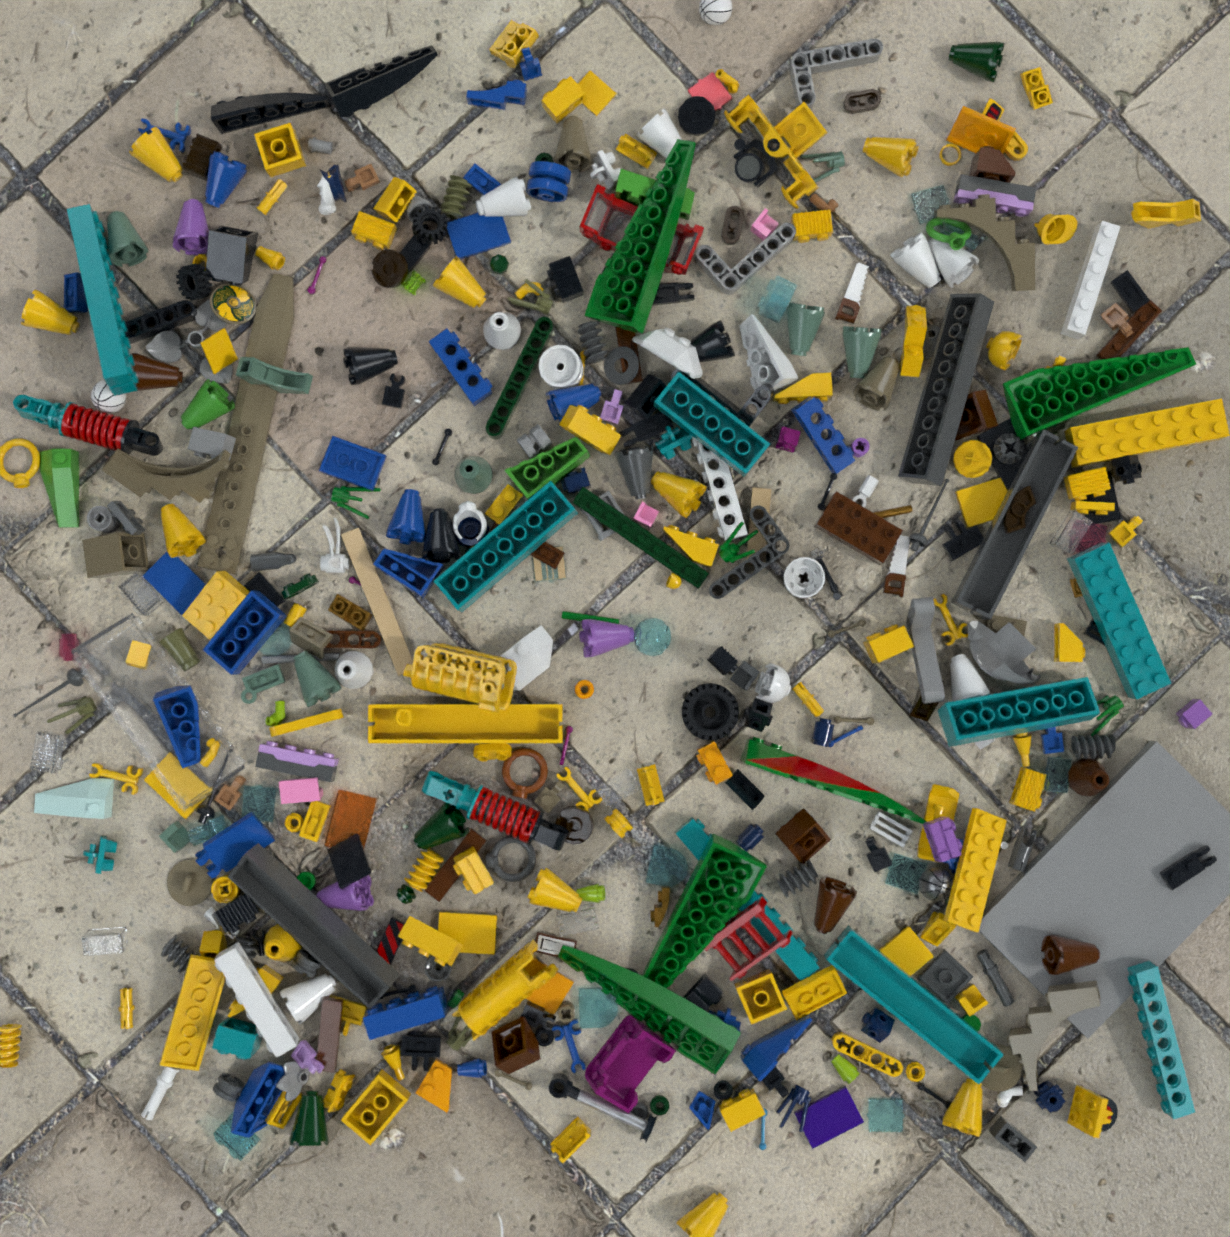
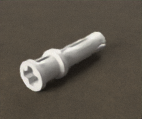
M164 1066L161 1075L156 1079L157 1085L141 1114L143 1118L148 1115L146 1119L153 1120L167 1089L172 1087L173 1079L176 1073L180 1072V1068Z

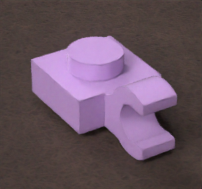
M615 389L611 402L605 400L600 415L602 420L618 425L624 406L619 405L622 391Z
M306 1040L300 1041L291 1054V1057L300 1068H308L312 1074L316 1070L318 1073H321L324 1069V1065L314 1058L317 1053Z

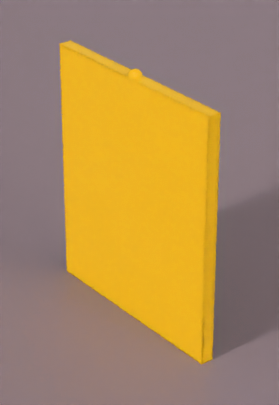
M591 70L578 83L585 92L586 97L582 104L596 116L617 94Z
M225 328L200 342L213 374H216L238 359Z

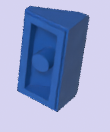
M78 272L64 275V309L70 313L88 312L81 273Z

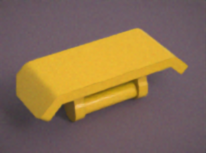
M936 784L932 785L924 820L928 822L945 816L954 822L959 793L954 788ZM922 824L917 857L937 862L934 860Z

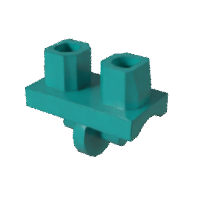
M666 426V433L661 435L662 439L655 442L657 449L667 460L676 455L673 448L680 446L682 451L692 448L690 441L692 436L684 429L679 430L678 427L671 430L669 426Z
M101 836L98 851H95L96 844H90V850L83 851V855L88 856L87 863L93 864L94 857H97L95 873L101 874L102 871H113L114 859H105L104 854L105 852L116 853L117 842L107 839V836Z

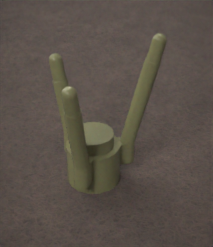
M525 279V283L538 292L542 298L538 297L536 303L533 304L508 297L511 304L533 309L548 315L553 303L549 299V294L543 292L528 279Z
M86 696L58 704V707L77 705L74 709L48 719L47 723L59 720L75 712H78L80 715L84 714V717L65 732L69 734L85 720L94 716L93 712L97 708L93 699Z
M461 1016L456 1017L452 1029L448 1033L450 1037L446 1041L456 1051L462 1046L465 1047L472 1039V1033L467 1038L465 1035L469 1030L468 1026L462 1031H455Z

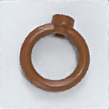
M520 748L513 751L511 757L507 758L502 766V776L505 784L513 791L512 796L527 799L528 794L539 790L544 785L548 775V766L544 757L536 750L530 748ZM520 756H530L540 766V776L530 786L517 785L511 779L510 766Z

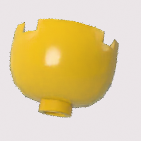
M1002 331L995 338L991 337L986 348L989 349L988 358L992 365L1006 371L1010 366L1008 361L1014 360L1022 343V340H1020L1022 335L1011 331Z

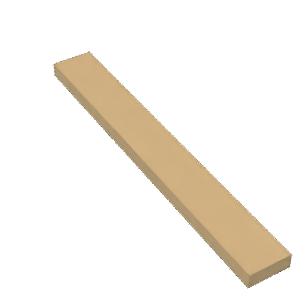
M359 528L341 534V537L398 676H401L407 663L413 665V660Z

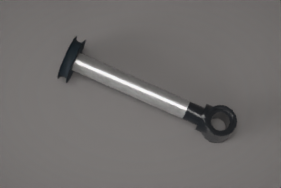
M561 1073L554 1075L550 1081L549 1092L553 1097H563L566 1099L568 1096L642 1131L640 1140L644 1139L645 1143L647 1142L654 1129L657 1116L653 1117L651 1113L648 1120H645L632 1113H627L619 1107L573 1086V1082L569 1081L568 1077ZM561 1082L564 1088L557 1089L554 1084Z

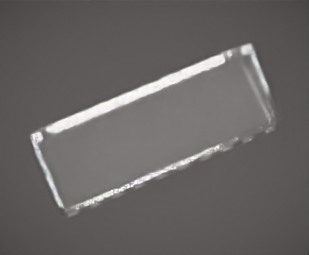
M131 613L72 649V660L178 807L185 813L245 769L244 765L246 763L240 755L237 756L234 753L233 744L230 740L223 738L221 735L223 733L222 729L218 724H213L210 720L212 716L206 708L202 709L199 705L200 700L195 694L199 712L201 759L210 749L206 746L210 738L218 740L220 747L216 757L208 767L197 763L182 769L153 698L156 692L174 686H188V683L184 678L180 679L177 675L178 670L176 666L166 660L165 657L167 655L165 651L155 645L154 642L156 640L151 632L145 631L143 628L144 623L140 617H135ZM132 640L151 645L146 670L126 664Z

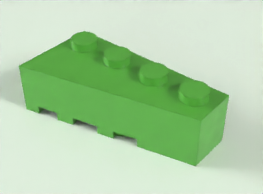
M621 169L615 197L639 207L647 196L645 194L648 189L653 187L656 180ZM686 188L679 218L686 220L690 218L695 192H692L689 188Z
M574 437L549 451L538 454L534 458L520 462L519 465L505 469V472L527 500H529L548 482L552 481L556 485L568 473H571L591 456L580 440Z

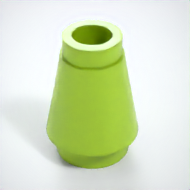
M599 883L576 890L579 897L583 898L582 901L596 903L605 901L604 885H599Z
M840 1054L831 1061L842 1080L848 1084L860 1074L857 1071L858 1068Z

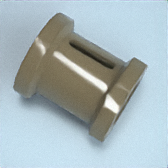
M565 1001L558 1008V1018L563 1023L571 1022L575 1017V1006L571 1002ZM570 1009V1014L563 1015V1010Z

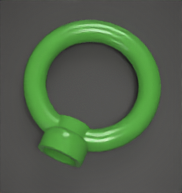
M934 218L926 224V232L930 237L940 242L949 243L953 250L961 249L965 245V241L972 234L968 224L952 219ZM950 225L961 229L964 233L958 234L953 232L950 235H945L935 231L933 227Z

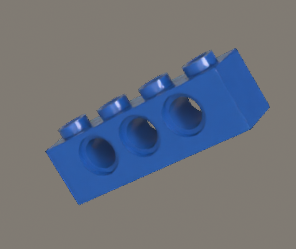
M447 328L429 340V343L475 407L493 394L490 389L493 386L487 377L483 379L479 374L482 370L476 362L472 364L469 359L471 355L465 346L461 348L457 343L460 339L454 331L450 333ZM455 347V354L448 355V348ZM460 363H467L465 370L460 371L457 369ZM471 378L478 379V383L475 386H470L468 382Z
M809 396L792 408L791 411L831 473L837 474L855 461L853 458L854 452L848 445L844 444L842 433L832 425L834 421L829 414H825L822 408L824 406L820 399ZM814 413L818 415L816 423L811 421V416ZM824 429H827L828 436L823 439L821 433ZM834 445H837L838 452L833 455L831 449Z

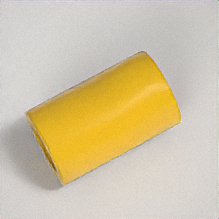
M294 602L283 623L292 627L300 617L303 618L307 608Z

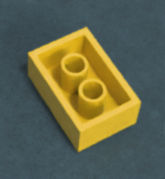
M216 571L182 616L211 640L250 591L228 572Z
M381 1069L346 1111L341 1121L371 1146L409 1100L412 1093Z

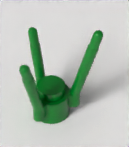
M345 486L333 489L331 495L332 502H336L338 507L345 508L365 519H369V516L345 504L349 500L360 502L363 500L360 497L350 495L348 491H381L380 488H374L373 491L362 487Z
M741 521L725 543L719 547L721 549L719 550L720 557L727 563H734L738 559L755 553V550L752 549L738 555L739 547L755 536L758 530H755L737 544H729L743 526L744 522Z
M1106 695L1096 701L1097 705L1104 703L1102 707L1105 710L1096 719L1100 720L1107 714L1109 716L1091 733L1092 737L1124 707L1118 696L1113 695L1109 697Z

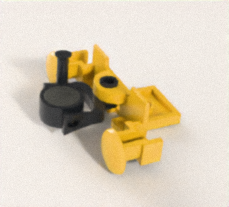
M748 94L730 113L725 110L724 115L731 127L738 133H743L740 126L750 119L764 139L763 143L755 139L748 145L745 144L743 139L735 141V149L740 150L733 156L736 159L735 173L741 181L748 184L753 183L759 188L778 171V164L775 158H784L789 155V158L783 163L796 181L787 189L782 185L781 192L793 208L799 209L800 207L796 202L804 195H811L819 187L797 158L828 132L805 102L773 127ZM784 136L791 148L785 144L781 137ZM752 148L759 149L769 162L770 170L765 175L763 160L756 154L747 153Z

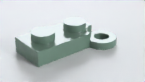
M274 665L242 678L246 689L241 693V699L244 703L251 704L256 701L257 693L285 683L286 680L280 665ZM248 692L252 694V699L250 700L246 698Z

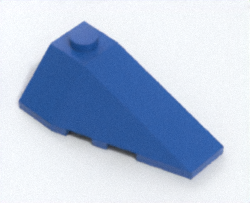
M191 685L174 686L156 692L153 701L182 769L200 763L198 702Z
M808 1014L798 1020L795 1019L754 1041L751 1045L747 1044L741 1051L740 1057L742 1062L761 1082L777 1065L778 1062L776 1060L778 1056L790 1049V1041L792 1039L796 1040L811 1023L812 1018Z

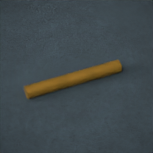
M912 506L874 512V514L881 518L911 513Z

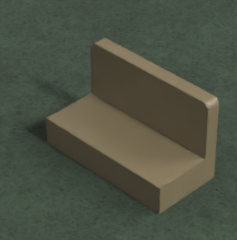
M302 617L289 630L293 644L321 660L325 657L323 649L333 639L332 634Z

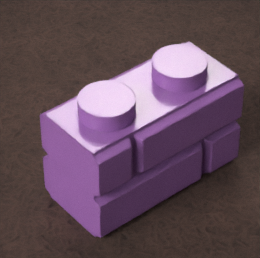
M943 816L923 823L935 861L944 862L962 855L960 851L962 844L955 836L956 826L952 819Z

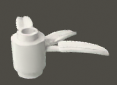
M334 518L337 535L336 554L333 552L334 541L329 528L324 525L322 527L328 538L330 554L321 556L320 568L321 571L326 573H345L346 569H349V558H346L345 554H339L341 530L338 520Z

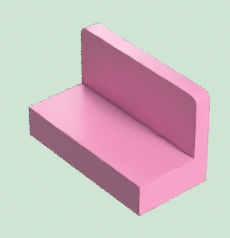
M317 777L281 780L279 782L281 804L320 801L323 796V790L319 788Z

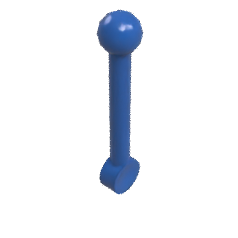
M862 725L831 740L828 747H832L834 743L862 730Z

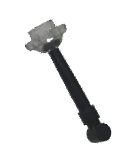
M818 547L810 551L811 556L809 558L818 561L822 566L825 577L830 585L829 588L834 593L833 598L839 600L843 594L838 590L837 584H835L822 560L826 550H821Z

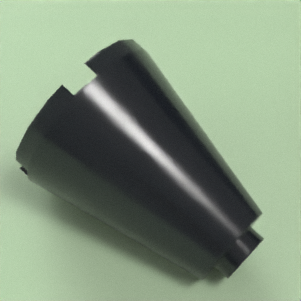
M437 508L430 513L422 550V559L428 558V561L435 563H449L451 558H455V561L460 558V550L450 515L445 509Z

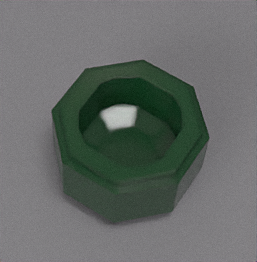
M498 254L492 257L490 266L494 273L501 275L507 272L509 262L505 256Z

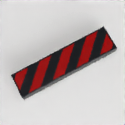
M391 917L376 949V952L390 965L401 945L402 939L398 935L405 922Z

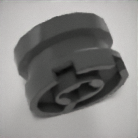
M299 950L297 958L291 963V966L301 974L305 973L310 978L315 977L317 968H320L322 965L305 950Z
M430 956L425 963V973L429 979L440 982L449 977L453 965L445 964V966H442V970L435 969L437 964L434 961L435 957Z
M222 1073L218 1077V1082L214 1084L213 1091L219 1097L235 1102L239 1097V1092L244 1088V1083L237 1077L232 1078L230 1074Z

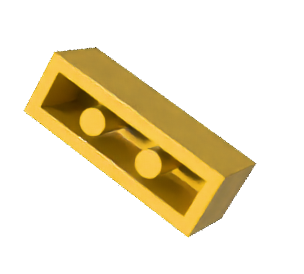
M569 405L559 426L599 452L611 455L621 437L619 433L615 432L616 428L608 423L606 425L601 422L602 418L594 414L591 416L587 413L588 409L581 405L577 407Z
M412 916L408 917L398 935L403 940V945L410 949L415 946L419 949L418 953L427 958L429 955L435 957L434 961L442 966H445V964L452 966L463 947L458 941Z

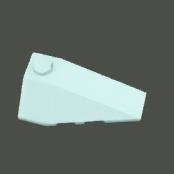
M91 778L36 793L34 813L93 819L112 817L114 779Z

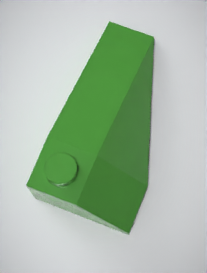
M49 449L40 452V473L59 528H79V452L73 449Z

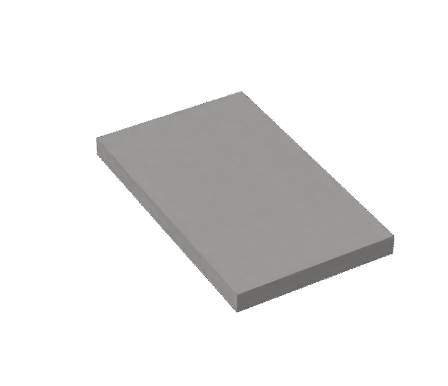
M1149 741L1109 782L1108 786L1098 793L1026 866L1025 872L1021 871L984 909L979 932L1044 997L1045 993L1048 992L1049 986L1097 980L1101 997L1100 1006L1084 1009L1066 1018L1082 1035L1089 1038L1133 993V988L1127 978L1129 975L1127 968L1146 961H1150L1159 967L1230 894V813L1157 741ZM1208 845L1211 850L1205 855L1198 857V859L1202 862L1210 856H1215L1217 861L1179 887L1170 890L1160 872L1190 852H1195L1201 847ZM1056 935L1091 943L1099 949L1100 958L1096 964L1059 975H1050L1042 963V958H1045L1044 952H1041L1042 941L1045 936Z

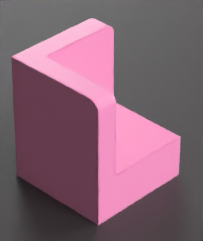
M766 208L752 224L750 230L763 241L778 226V222L767 215L768 209Z
M642 501L633 521L651 529L659 511Z

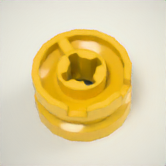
M616 808L610 816L607 815L604 818L621 838L626 835L627 831L633 829L630 822Z
M229 875L217 878L211 886L213 898L219 903L232 902L241 893V889L228 878ZM228 885L229 892H225L223 887Z

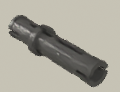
M987 949L979 951L976 956L983 967L984 974L990 979L1003 1006L1006 1007L1013 1004L1015 1000L1001 977L997 964H994Z

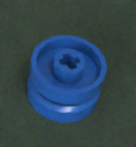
M532 162L529 168V177L532 179L527 181L526 193L542 201L563 202L567 200L568 187L566 185L570 183L571 170L553 162Z

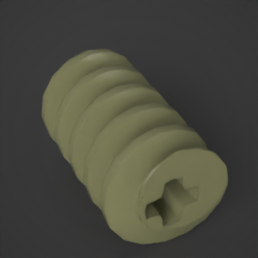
M450 175L451 180L447 183L449 187L445 190L447 195L443 197L445 202L441 204L443 208L441 209V215L444 213L446 218L457 219V217L464 216L459 210L466 209L461 203L468 202L463 196L470 195L466 188H472V185L459 176Z

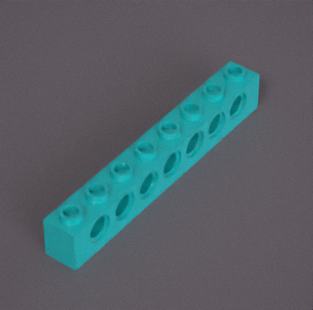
M1150 961L1128 967L1129 975L1127 978L1133 988L1134 993L1132 997L1138 1007L1137 1017L1142 1023V1035L1148 1045L1146 1051L1152 1061L1153 1066H1151V1070L1157 1080L1156 1089L1162 1099L1160 1103L1161 1108L1172 1119L1195 1113L1158 966Z

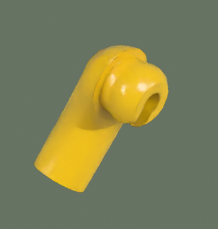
M718 69L715 76L728 87L729 93H737L739 82L728 75L723 69Z
M532 282L543 291L540 283ZM524 283L514 293L520 300L528 293L534 292L536 296L540 295L527 283Z
M210 738L207 741L206 746L210 749L200 760V764L204 767L210 765L219 750L220 743L214 738Z

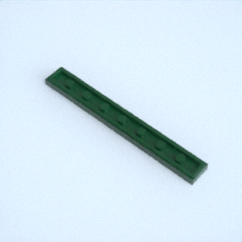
M585 487L581 488L572 501L576 506L697 589L700 588L709 575L700 566Z

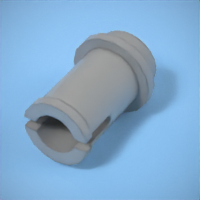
M313 137V139L309 138L308 150H311V152L332 153L333 142L317 140L316 137Z

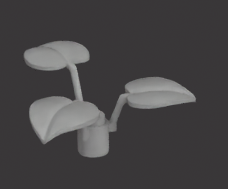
M209 299L199 306L195 316L196 322L201 326H205L202 330L190 332L188 339L183 344H180V338L176 333L172 331L160 332L146 346V349L156 359L166 363H173L182 357L180 348L190 344L193 348L202 349L200 342L205 340L202 334L208 328L212 331H219L227 323L214 314ZM205 358L200 364V371L211 382L228 384L232 378L233 367L231 363L221 371L213 374L207 358Z

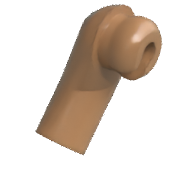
M816 193L809 199L819 210L829 209L831 213L835 212L839 205L834 199H830L828 203L825 202Z

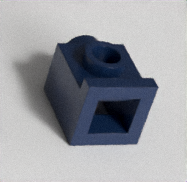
M581 468V473H578V471L568 473L567 477L561 480L564 492L568 491L569 495L579 492L582 487L586 489L591 488L585 468Z

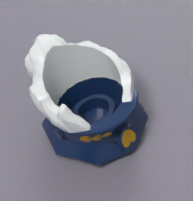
M338 164L333 165L327 172L319 169L322 173L321 180L317 184V187L320 188L319 195H321L319 212L323 215H330L336 211L335 201L342 200L347 202Z
M471 501L460 504L459 511L453 517V530L459 546L469 549L473 548L487 536L490 529L483 512L476 510V504Z

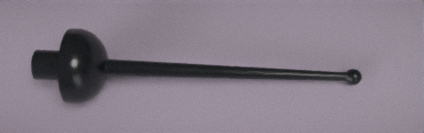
M233 745L229 746L230 749L207 804L199 806L195 811L201 814L198 820L199 823L205 824L208 817L214 818L215 811L210 806Z

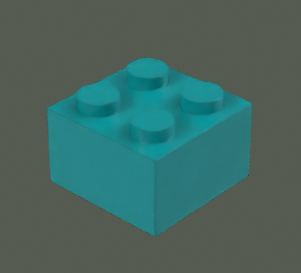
M227 1017L218 1025L212 1049H216L220 1054L227 1055L230 1053L236 1055L238 1059L247 1060V1058L250 1059L259 1050L262 1037L257 1033L255 1024Z

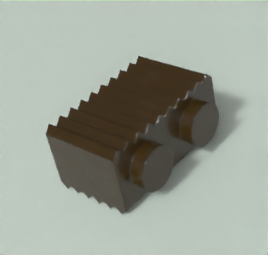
M196 134V137L190 142L189 155H186L183 159V169L187 174L207 182L211 153L214 154V151L221 152L222 146L215 140Z

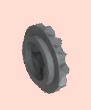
M1013 433L1001 435L994 443L996 458L1005 464L1016 463L1025 452L1024 443L1020 440V437ZM1014 443L1012 448L1014 453L1010 451L1009 453L1004 454L1007 449L1005 444L1009 446L1010 444Z

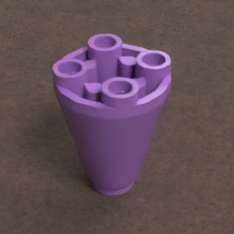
M593 619L582 620L583 631H580L579 636L580 642H584L583 654L585 658L595 657L634 642L633 627Z
M367 875L342 890L339 888L337 881L318 891L317 898L328 908L365 911L369 906H373L374 903L370 890L371 878Z

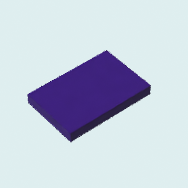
M846 1086L808 1105L803 1131L812 1149L864 1123ZM803 1108L794 1112L799 1124Z

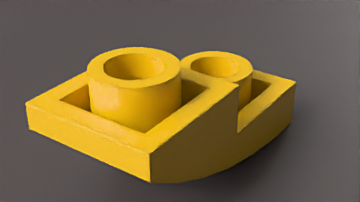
M1040 67L1020 74L1025 92L1034 110L1053 103L1049 87L1044 83Z

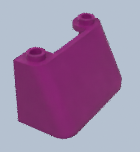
M628 1015L622 1020L587 1066L585 1079L595 1094L625 1112L630 1113L638 1103V1094L635 1089L657 1060L661 1063L670 1061L676 1050L632 1015Z

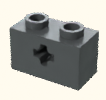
M1002 1116L998 1118L989 1130L995 1139L1024 1162L1029 1159L1037 1148L1027 1136Z

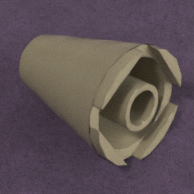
M570 116L564 120L554 156V162L571 170V173H573V170L578 169L579 172L588 170L592 162L583 122L576 116Z
M892 356L884 357L855 387L853 391L854 396L857 397L858 395L861 398V404L876 411H879L880 408H884L883 411L888 408L900 368L898 360Z

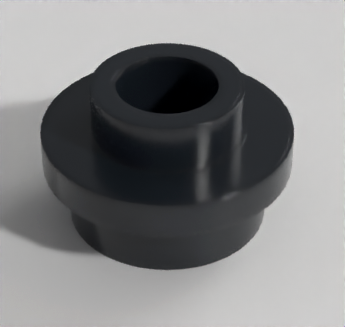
M540 1027L536 1030L535 1037L540 1046L546 1047L553 1042L554 1034L552 1030L548 1031ZM546 1033L548 1038L542 1039L541 1034Z
M719 1081L714 1086V1095L719 1100H727L733 1094L732 1085L727 1081Z

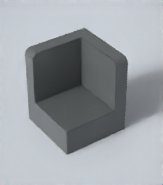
M742 661L730 680L747 691L760 671L746 661Z

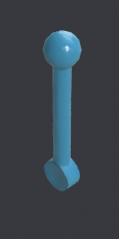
M765 1108L766 1115L761 1117V1143L759 1144L761 1150H765L767 1147L765 1144V1116H767V1110Z

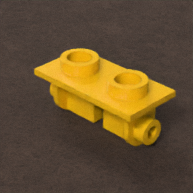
M626 133L620 137L619 144L615 149L646 169L649 168L657 155V152Z
M656 765L638 768L637 773L646 806L665 802Z
M342 1069L335 1073L331 1085L336 1089L329 1088L323 1100V1106L328 1108L327 1112L339 1111L343 1107L346 1094L353 1085L354 1074L345 1075L346 1071Z

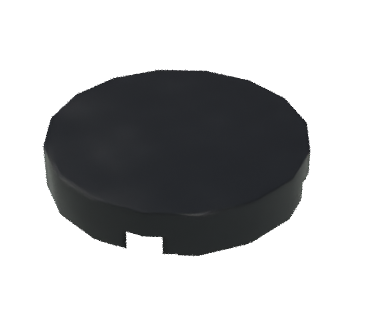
M694 96L688 98L679 108L678 120L680 127L684 132L692 136L706 134L715 123L716 113L714 106L704 97Z

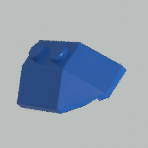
M267 1062L253 1070L235 1103L231 1127L232 1134L250 1138L254 1135L253 1133L268 1125L265 1120L282 1093V1090L278 1089L276 1084L286 1074L283 1066Z

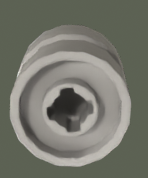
M539 424L529 430L530 434H524L517 439V442L530 459L537 456L540 449L545 450L552 445L551 440Z
M95 506L87 514L89 526L104 533L116 531L119 528L120 521L115 519L110 513L111 510L104 506Z

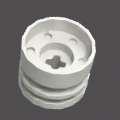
M801 557L793 560L786 567L783 575L784 585L793 596L809 598L816 595L822 589L825 582V572L816 560L809 557ZM806 573L808 582L800 583L799 574L803 575Z

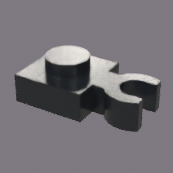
M392 373L390 376L392 386L385 387L382 405L402 409L405 390L400 388L405 384V377L402 375L401 380L395 382V374Z
M527 1001L520 1016L525 1017L529 1025L537 1028L538 1024H541L548 1031L551 1030L552 1024L547 1021L554 1023L556 1016L553 1014H544L545 1008L530 1001Z

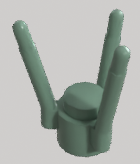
M842 151L801 155V159L815 158L813 162L826 161L827 167L832 168L813 179L815 183L833 173L840 172L839 167L845 165Z

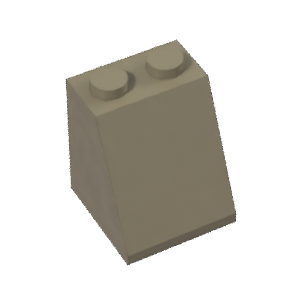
M116 532L82 540L87 578H105L149 570L145 533L130 535L126 532Z

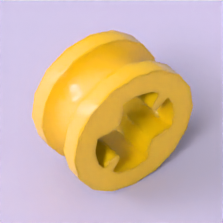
M402 709L396 713L395 720L398 725L405 727L411 724L413 716L409 710ZM405 712V714H409L407 723L399 721L400 713Z

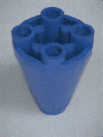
M214 151V154L211 153L209 159L205 197L207 198L205 202L220 208V205L224 204L245 176L247 165L237 160H232L231 162L228 160L229 156Z
M404 490V494H402L386 532V537L400 540L399 543L404 545H410L411 541L422 543L425 540L422 503L419 496L420 493L417 490Z

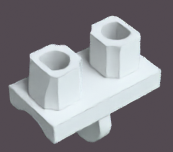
M603 150L598 151L597 156L592 160L594 171L590 176L592 179L598 178L600 183L604 182L608 190L613 189L618 182L621 168L613 170L611 165L616 160L612 152L604 153Z

